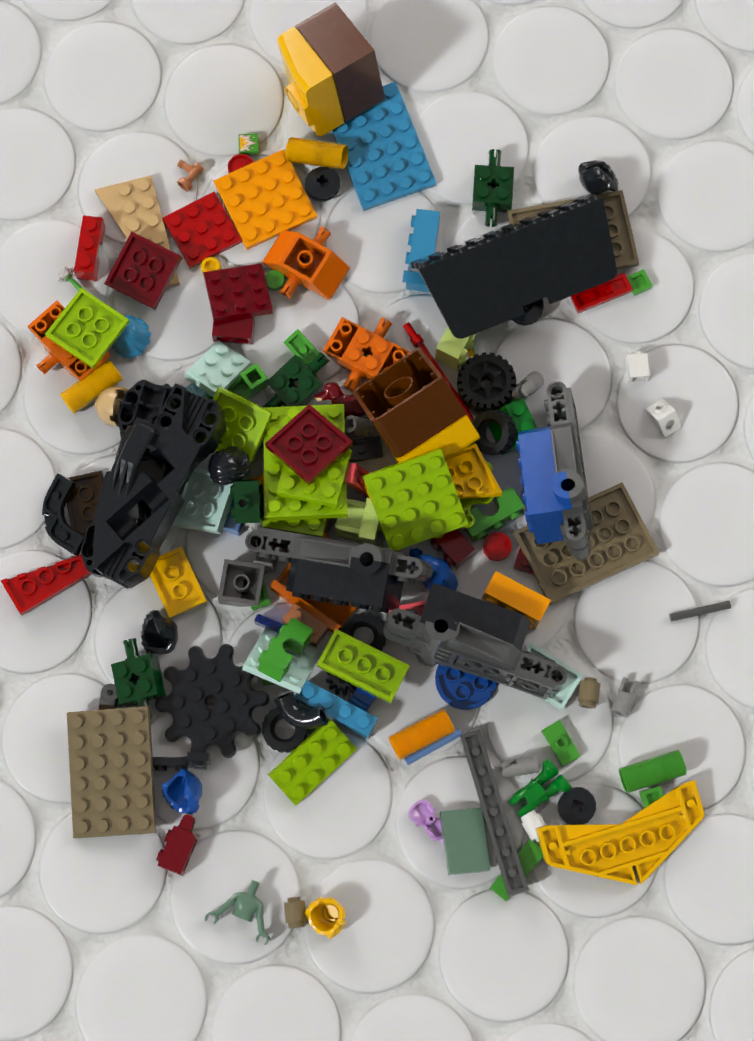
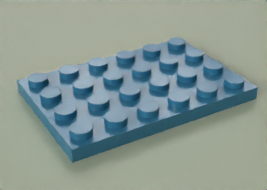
M396 82L383 86L384 100L349 121L345 122L344 120V124L332 130L336 143L346 144L348 147L346 169L363 211L436 186L435 178Z

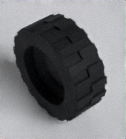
M501 410L481 412L472 423L481 438L473 444L476 443L483 454L498 455L508 452L513 447L514 441L517 438V429L515 422L512 420L513 418L508 413L501 412ZM493 422L499 424L502 429V436L495 443L490 442L486 437V428Z
M361 613L347 619L341 632L353 637L356 629L368 627L374 634V639L370 646L382 651L386 643V637L383 632L384 625L379 621V618L372 616L370 613Z
M276 707L273 710L271 709L264 717V722H262L263 738L271 749L281 753H290L307 738L308 730L295 727V733L291 738H279L275 734V725L284 718Z

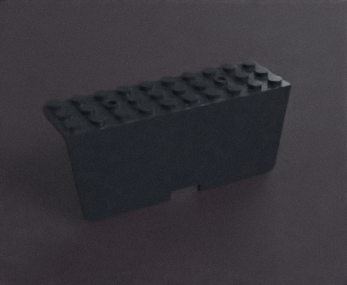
M593 195L575 198L573 203H563L555 206L556 210H545L537 213L538 217L521 219L518 225H505L501 227L502 231L487 232L483 234L484 238L469 239L465 241L464 246H451L447 248L446 253H433L428 256V260L418 259L412 261L408 270L409 272L420 273L452 335L459 339L466 338L524 315L523 306L546 297L549 304L611 281L616 277L617 268L603 197L596 198Z

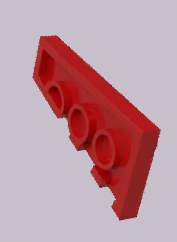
M78 555L56 562L54 565L44 566L36 571L17 575V577L6 578L0 581L22 616L91 575V573L86 570L82 556Z

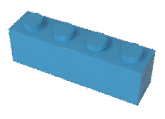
M417 209L416 216L412 215L411 227H414L413 234L409 233L408 239L411 251L406 253L405 264H409L408 267L411 266L410 262L418 259L428 260V256L435 253L440 212ZM404 270L403 282H406L407 290L429 292L419 272Z
M308 680L300 694L296 693L295 695L297 702L310 709L321 705L325 709L328 718L366 739H369L378 722L377 717Z

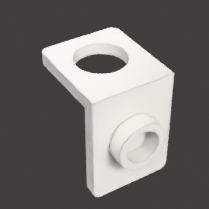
M660 399L646 408L647 412L659 422L665 437L681 428L676 410L665 400ZM669 420H674V426L666 429V423Z

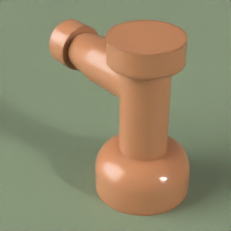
M180 160L177 166L189 174L186 177H181L177 184L184 191L189 192L192 189V181L199 173L204 171V168L199 163L195 162L191 166L185 163V161Z

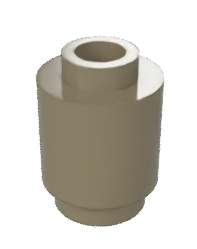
M585 677L584 680L580 681L578 693L580 707L596 708V704L599 702L601 683L597 682L596 678Z
M300 897L287 898L288 902L284 903V911L288 928L305 927V921H307L305 900L300 901Z

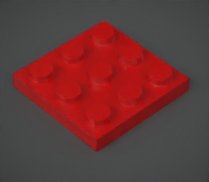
M215 191L163 217L167 229L190 269L201 264L205 258L215 257L242 243L241 237Z

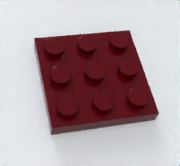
M131 232L104 284L156 310L183 257Z
M262 263L203 272L214 323L273 314Z
M308 404L269 439L265 446L310 485L353 446V441Z

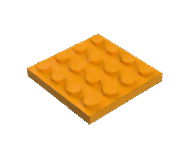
M284 149L213 180L246 250L279 236L282 230L291 231L317 219V214L291 162L286 160Z

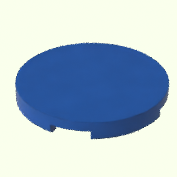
M438 665L435 674V684L440 697L448 705L460 710H472L487 703L494 694L497 682L465 673L458 669H451L452 667Z

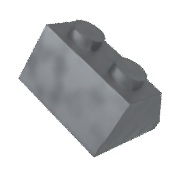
M224 559L218 594L219 604L237 607L259 606L265 565Z

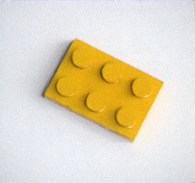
M182 546L159 556L150 577L169 619L207 602Z

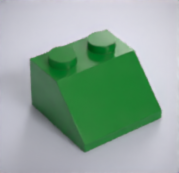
M524 398L499 409L501 412L508 413L513 418L512 420L515 422L517 429L516 440H519V431L537 428ZM495 422L490 423L488 427L495 442H497L502 436V429L499 424ZM516 440L513 447L508 452H504V454L517 449Z

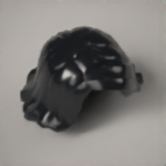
M593 160L579 165L580 182L589 193L598 195L608 190L613 192L618 190V179L606 162Z
M236 446L216 451L211 456L208 464L210 478L214 483H219L220 485H229L243 479L250 472L251 462L249 461V455L245 454L243 449L240 450Z
M152 610L146 615L141 631V645L144 647L145 652L150 654L171 653L178 641L176 623L171 619L163 617L159 610Z

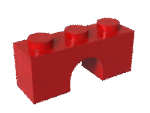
M83 215L74 266V273L77 279L97 281L99 269L98 252L100 244L103 245L106 227L102 217Z

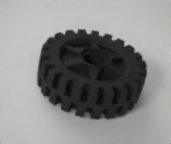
M483 352L482 355L475 354L473 358H468L467 362L462 364L458 372L457 389L460 398L464 404H467L468 408H473L478 413L479 411L499 410L509 404L513 398L512 391L516 387V375L512 365H509V361L506 359H502V356H495V353L491 352L490 354ZM490 380L492 384L490 386H483L481 382Z

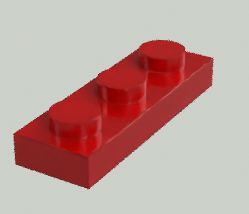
M624 272L616 275L611 281L572 295L570 299L577 314L631 293L633 289Z

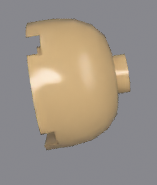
M108 387L96 399L95 409L100 420L105 424L119 427L118 412L121 408L119 401H123L124 395L128 391L127 388Z

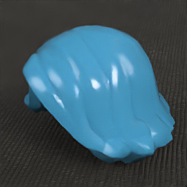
M126 315L125 317L129 319L130 323L112 345V348L122 358L128 357L133 359L135 356L141 355L151 341L149 339L151 333L148 331V324L140 317L136 318Z

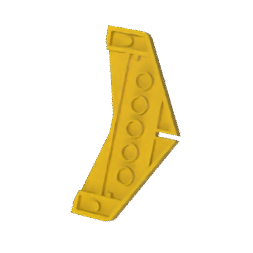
M695 780L681 783L621 824L544 825L535 829L544 860L549 866L637 885L632 866L635 867L639 884H642L700 823L704 817V810Z

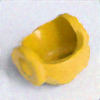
M319 897L317 900L312 901L305 910L310 926L318 934L326 935L329 939L339 934L346 926L345 909L334 898L326 897L323 899V897Z

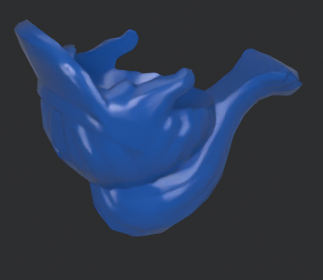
M418 548L410 549L409 557L427 561L433 567L432 577L427 581H422V585L426 589L430 590L433 583L456 591L458 580L452 568L445 560L429 554H423V551Z

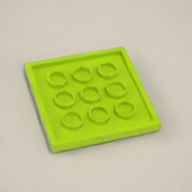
M441 447L363 475L389 549L397 551L469 525Z

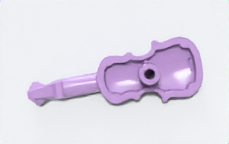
M427 800L416 802L408 812L409 819L416 824V827L422 826L432 841H440L444 845L441 820L436 818L434 814L436 809Z

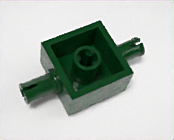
M494 149L489 150V165H475L472 210L486 211L485 226L490 227V219H492V227H496L497 213L507 212L512 208L514 167L500 166L501 151L496 149V157H494Z
M320 352L313 361L307 364L301 357L294 355L266 381L275 392V396L262 407H281L283 404L286 406H307L314 399V396L323 391L325 384L317 376V372L330 362L328 358ZM296 381H298V382H297V385H298L297 388L294 387V386H295L294 383H295Z
M239 480L233 482L234 485L230 486V496L234 498V507H231V517L235 519V524L262 522L264 519L263 480Z
M136 638L123 641L127 659L111 664L119 705L127 707L137 705V707L149 706V701L166 696L158 656L152 654L139 656Z

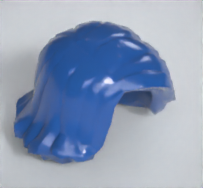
M181 769L167 783L161 784L163 798L166 799V802L172 809L182 814L193 815V813H197L200 807L199 800L202 796V783L195 774L186 769Z

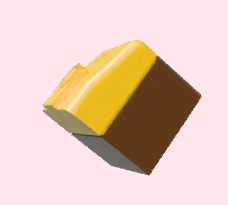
M337 3L331 4L279 35L277 43L289 81V85L285 87L286 95L304 122L318 136L327 134L344 124V120L345 122L349 121L385 99L375 50Z
M420 347L357 387L353 392V395L398 463L440 447L444 458L462 451L481 438L444 377Z

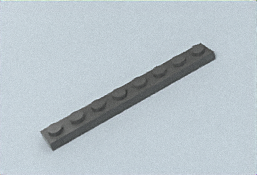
M479 729L461 734V742L507 895L511 897L528 892L529 889L481 731Z

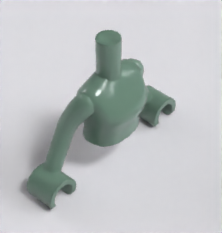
M252 880L247 892H236L218 910L211 911L205 916V921H207L209 915H214L215 924L218 922L219 916L227 911L236 901L232 915L252 922L257 911L256 917L259 934L256 937V941H259L261 935H264L267 939L265 945L270 941V936L264 929L263 902L255 896L260 884L257 881Z

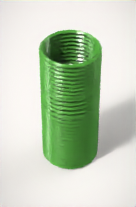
M678 749L619 768V776L626 793L663 783L670 779H676V777H682L687 774L684 759Z

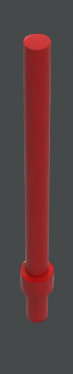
M410 322L403 325V328L411 338L410 342L412 345L422 349L444 377L470 421H474V417L424 345L421 335L416 333Z

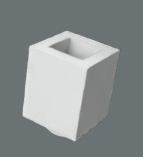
M634 351L627 354L625 363L628 383L648 382L650 372L647 353Z

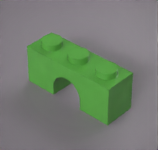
M512 486L504 490L502 496L494 497V502L498 507V512L495 515L486 516L481 513L477 506L470 510L475 518V524L469 529L464 528L471 541L475 539L479 541L485 538L490 530H499L505 526L504 522L510 519L514 521L523 515L522 512L525 506Z
M292 617L288 624L284 623L278 637L274 636L268 650H263L258 658L260 662L258 671L281 682L290 670L293 656L286 651H293L301 655L311 642L314 629Z

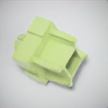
M367 498L366 502L347 499L348 517L337 518L335 525L336 535L359 541V544H372L376 546L378 533H384L370 498Z

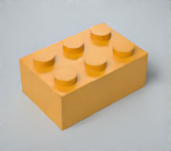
M495 571L482 597L483 601L523 614L531 621L529 630L531 628L536 630L551 601Z

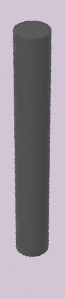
M724 601L670 613L669 618L672 622L731 609L730 601Z

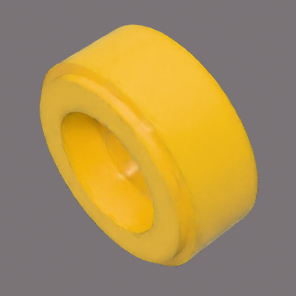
M207 257L201 263L202 273L221 270L220 262L214 257Z

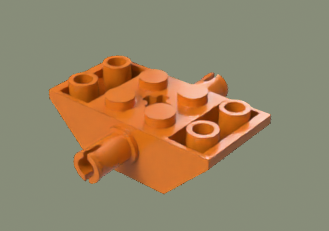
M320 227L313 240L299 232L282 230L262 261V264L281 272L289 278L280 291L283 296L287 295L286 298L291 299L298 285H302L330 301L350 270V267L333 251L323 246L331 235L328 229L324 231L325 228Z
M56 300L27 326L49 353L36 366L45 375L57 363L61 364L70 375L82 382L84 378L95 371L111 355L107 352L95 369H93L48 339L45 333L65 309Z
M341 317L323 352L340 367L351 372L343 385L347 390L350 388V391L354 392L361 378L371 379L410 353V351L384 339L392 325L389 320L385 322L386 319L381 318L375 331L371 332Z

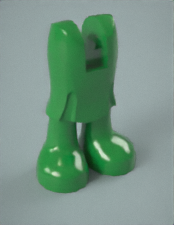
M549 758L543 761L541 773L536 778H532L526 786L514 793L508 801L513 806L520 802L522 798H526L529 803L523 806L517 813L520 817L535 810L540 804L548 801L552 795L558 792L567 793L572 789L561 774L545 789L542 787L544 783L559 774L558 769Z

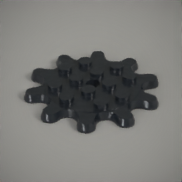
M223 644L214 658H207L202 648L192 646L188 651L190 663L186 669L179 670L174 666H168L164 670L165 679L172 684V692L168 696L158 698L155 701V708L159 712H169L173 717L171 726L165 731V738L168 741L175 742L181 737H187L191 741L190 752H206L209 746L216 745L220 748L224 757L232 758L236 754L235 738L237 735L244 733L252 738L260 735L261 727L253 720L252 712L257 707L266 706L270 701V696L265 691H256L252 688L251 681L256 675L242 670L243 666H236L233 663L234 649L231 645ZM210 695L216 698V703L212 707L206 705L207 698Z

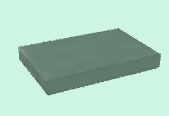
M482 808L441 811L440 820L448 875L490 871Z

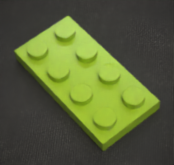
M335 629L317 663L318 668L389 703H392L410 668V665Z
M328 718L326 726L317 728L267 775L296 806L352 755L357 748L338 726Z

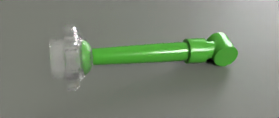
M64 267L58 274L60 276L58 281H69L78 291L80 288H83L73 278L74 268Z

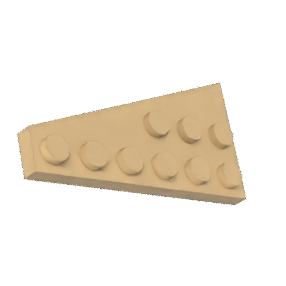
M151 175L94 190L126 239H128L131 232H134L171 251ZM175 272L167 288L180 285L177 272Z

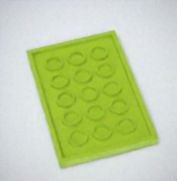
M344 404L311 405L345 434ZM306 406L264 407L274 412L263 437L265 521L348 517L347 484L345 480L337 508L277 496L276 494L284 463L266 448L265 443Z

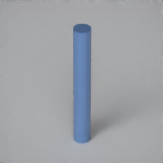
M457 728L455 733L453 732V734H449L426 748L424 747L416 753L414 752L409 757H405L404 760L407 765H410L460 737L462 733Z

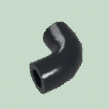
M293 692L274 699L277 709L284 720L293 727L309 730L328 724L327 713L321 705L305 709L298 704Z

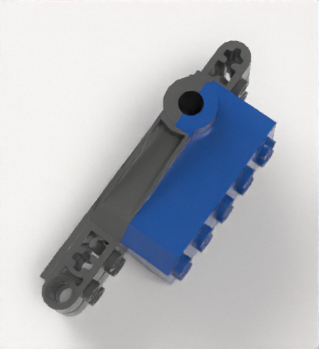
M555 381L548 385L546 391L547 400H544L545 411L547 412V427L519 431V440H516L517 450L520 454V457H518L519 467L522 470V475H520L521 484L524 487L525 518L530 533H534L537 544L564 540V544L569 545L572 556L575 559L583 560L591 554L590 532L594 527V520L589 505L577 413L571 387L566 388L563 382Z

